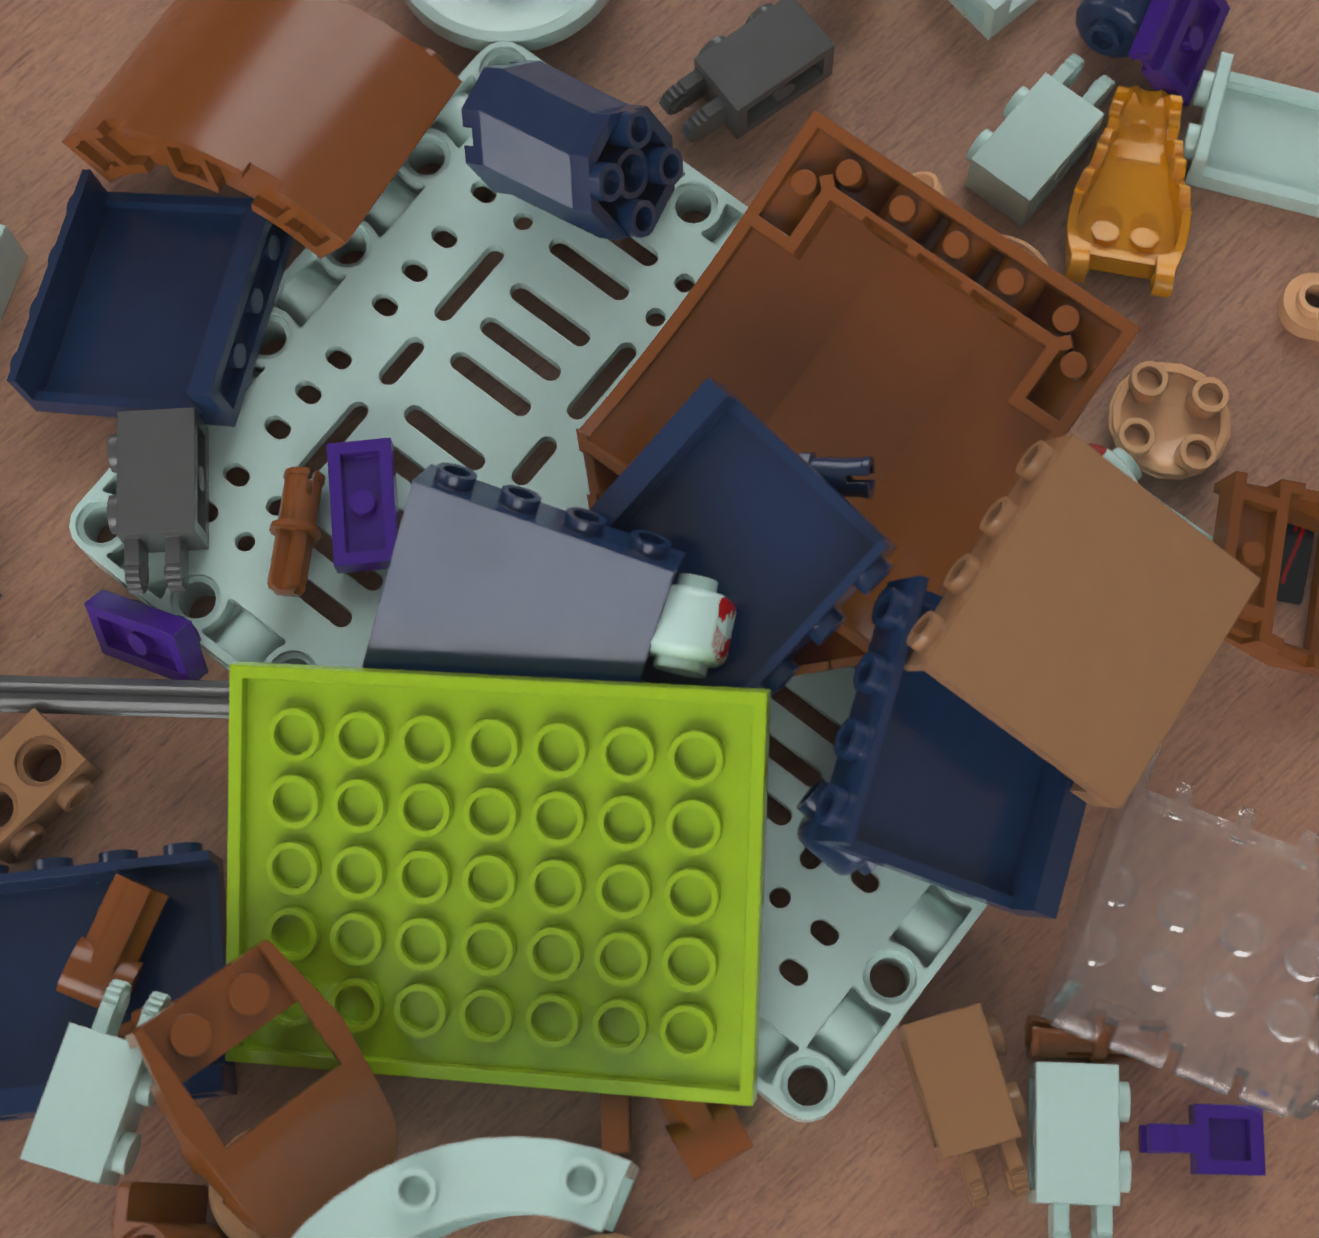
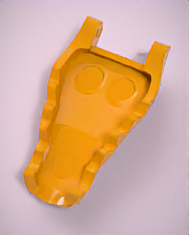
M1138 85L1117 87L1109 108L1106 128L1094 148L1088 167L1084 169L1076 184L1069 206L1065 227L1066 278L1070 281L1084 283L1089 269L1149 279L1150 295L1168 298L1173 293V283L1185 251L1192 217L1191 188L1185 183L1187 161L1184 158L1183 141L1178 140L1183 105L1182 96L1168 94L1162 89L1147 91L1141 89Z

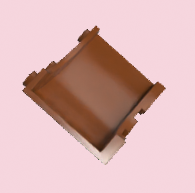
M174 0L61 142L109 182L129 174H149L156 165H164L170 167V171L175 178L200 185L217 193H220L223 187L228 185L254 198V201L251 203L252 211L284 230L321 259L349 241L462 81L448 70L445 60L437 52L418 46L383 21L343 0Z

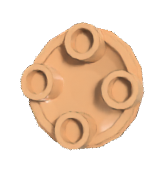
M1145 361L1138 364L1118 384L1109 403L1108 429L1116 448L1125 450L1136 461L1142 472L1158 479L1183 480L1204 473L1221 458L1230 438V412L1227 407L1229 393L1226 386L1219 379L1206 377L1205 374L1184 364Z

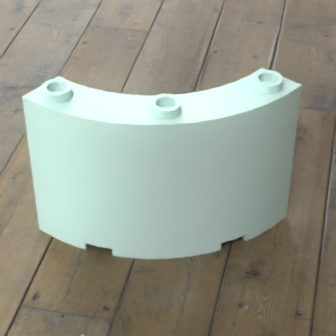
M517 1136L479 1138L442 1145L403 1158L366 1176L333 1198L305 1222L292 1238H444L460 1229L487 1220L525 1215L550 1216L572 1221L600 1232L603 1229L614 1232L641 1168L632 1161L605 1151L556 1139Z

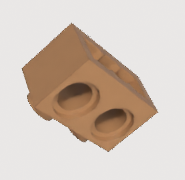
M35 708L29 711L0 740V803L12 800L14 806L11 819L4 826L0 827V860L11 864L16 858L23 859L37 850L48 835L46 828L64 811L71 812L80 807L95 789L93 782L103 773L51 720ZM60 754L62 763L59 772L52 779L40 782L38 779V769L42 761L50 755Z

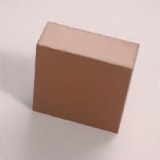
M601 1093L602 1151L613 1155H632L631 1096Z

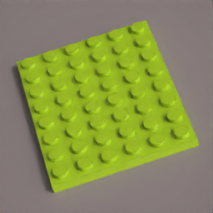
M243 661L230 664L226 965L263 939H268L342 1016L373 1074L753 1106L757 1099L771 689ZM294 1003L225 1053V1061L323 1070H332L339 1064L299 1003Z

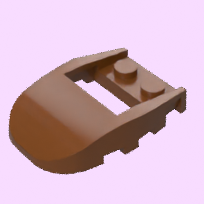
M1235 471L1214 483L1213 493L1219 495L1213 542L1261 580L1224 641L1268 666L1319 676V534L1303 648L1285 643L1283 638L1272 634L1287 523L1319 533V491L1305 489L1306 483L1281 479L1267 487L1248 484V473Z
M263 939L125 1035L130 1048H139L154 1081V1084L149 1086L161 1113L165 1114L182 1147L179 1151L195 1174L200 1173L223 1198L222 1203L240 1222L262 1237L292 1238L305 1222L337 1195L366 1176L393 1164L395 1161L398 1146V1130L394 1114L342 1016L268 939ZM294 1003H299L339 1064L225 1147L182 1083Z

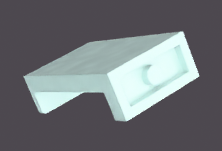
M1221 52L1214 71H1202L1192 105L1203 109L1199 124L1189 122L1183 138L1184 158L1189 161L1185 183L1319 218V93L1232 72L1230 69L1234 54Z

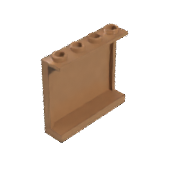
M1072 433L1045 441L1039 440L1022 456L1016 467V474L1020 476L1008 497L1004 496L998 499L983 517L980 530L984 534L972 553H966L959 558L947 573L943 583L947 592L935 611L931 610L925 613L909 633L906 643L911 648L908 652L904 669L907 672L925 671L1074 781L1069 791L1088 805L1122 809L1261 579Z

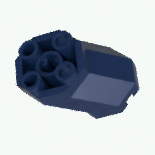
M521 59L511 61L509 65L496 64L484 67L461 109L463 127L472 128L473 146L464 145L466 164L495 193L513 195L599 238L618 241L628 237L642 238L649 236L653 232L675 189L674 184L680 180L683 173L682 155L678 149L673 148L672 135L647 106L627 104L542 61Z

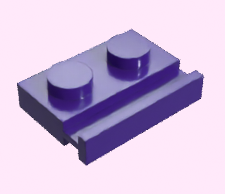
M1151 0L1128 55L1132 60H1140L1143 63L1141 72L1155 91L1162 89L1168 94L1182 96V107L1189 106L1201 73L1205 69L1228 15L1230 6L1225 0Z

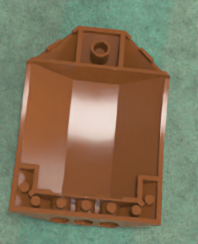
M814 110L690 292L611 393L581 428L576 429L579 451L583 452L590 492L587 495L588 506L590 509L708 377L723 383L797 454L800 452H815L817 457L864 458L865 456H872L875 462V473H869V476H853V478L875 480L873 498H844L897 546L887 558L894 567L886 578L867 596L857 590L840 608L847 618L822 645L818 646L811 639L797 654L794 660L801 667L794 676L857 666L861 658L868 652L875 628L872 622L873 607L879 594L886 588L887 582L922 575L929 578L926 590L944 597L947 589L943 586L947 573L959 558L966 553L971 554L984 534L980 530L983 517L998 499L1004 496L1008 497L1020 478L1016 474V467L1022 456L1039 440L1045 441L1068 434L1142 329L817 110Z

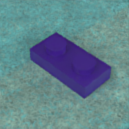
M389 437L327 444L334 567L338 574L389 569L400 528L393 442Z
M104 589L84 603L103 654L173 680H200L209 672L199 642L201 638L199 632L192 624V621L185 617L162 611L143 604L138 600L129 599Z

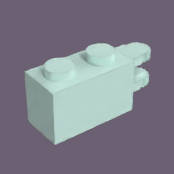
M1075 53L1070 55L1052 76L1045 72L1031 90L1022 86L1004 109L1002 116L1006 119L994 133L989 129H985L976 138L966 154V159L970 162L965 186L1021 227L1026 224L1094 144L1104 117V113L1098 109L1106 101L1116 83L1103 74L1102 77L1093 82L1083 97L1069 89V86L1077 81L1085 64V60Z
M113 979L109 983L91 1029L69 1023L20 1159L98 1184L117 1186L120 1175L129 1174L133 1168L142 1140L141 1135L135 1132L144 1107H152L156 1101L149 1086L154 1084V1081L139 1048H130L127 1040L117 1037L125 1011L130 1002V983L119 979ZM153 991L143 1006L137 1027L170 1005V995Z
M1036 1061L1028 1066V1182L1030 1186L1028 1203L1048 1204V1238H1071L1069 1205L1091 1206L1089 1238H1113V1206H1120V1193H1129L1132 1175L1129 1151L1120 1150V1123L1129 1122L1131 1095L1128 1081H1119V1065Z

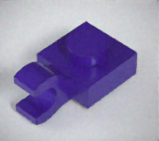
M1191 1104L1188 1105L1189 1124L1148 1123L1147 1125H1138L1139 1153L1190 1154V1173L1192 1175L1266 1176L1263 1105Z

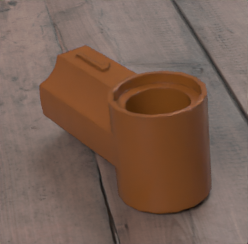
M116 873L98 908L97 915L87 936H82L75 945L60 976L56 991L96 1009H99L106 988H108L109 983L113 979L130 983L132 993L144 965V962L140 961L170 896L137 880Z
M656 1098L669 1122L665 1127L694 1181L753 1148L743 1125L730 1104Z

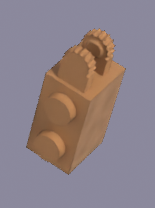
M981 1003L902 1025L898 1029V1035L936 1161L956 1156L968 1197L975 1210L989 1205L988 1185L984 1174L981 1173L975 1150L996 1145L1003 1165L1004 1179L1013 1196L1016 1198L1030 1194L1028 1178L1016 1141L1017 1138L1022 1137L1018 1123L1027 1121V1113L1017 1083L1015 1081L1005 1083L998 1057L1006 1055V1046L996 1017L993 1015L985 1018Z

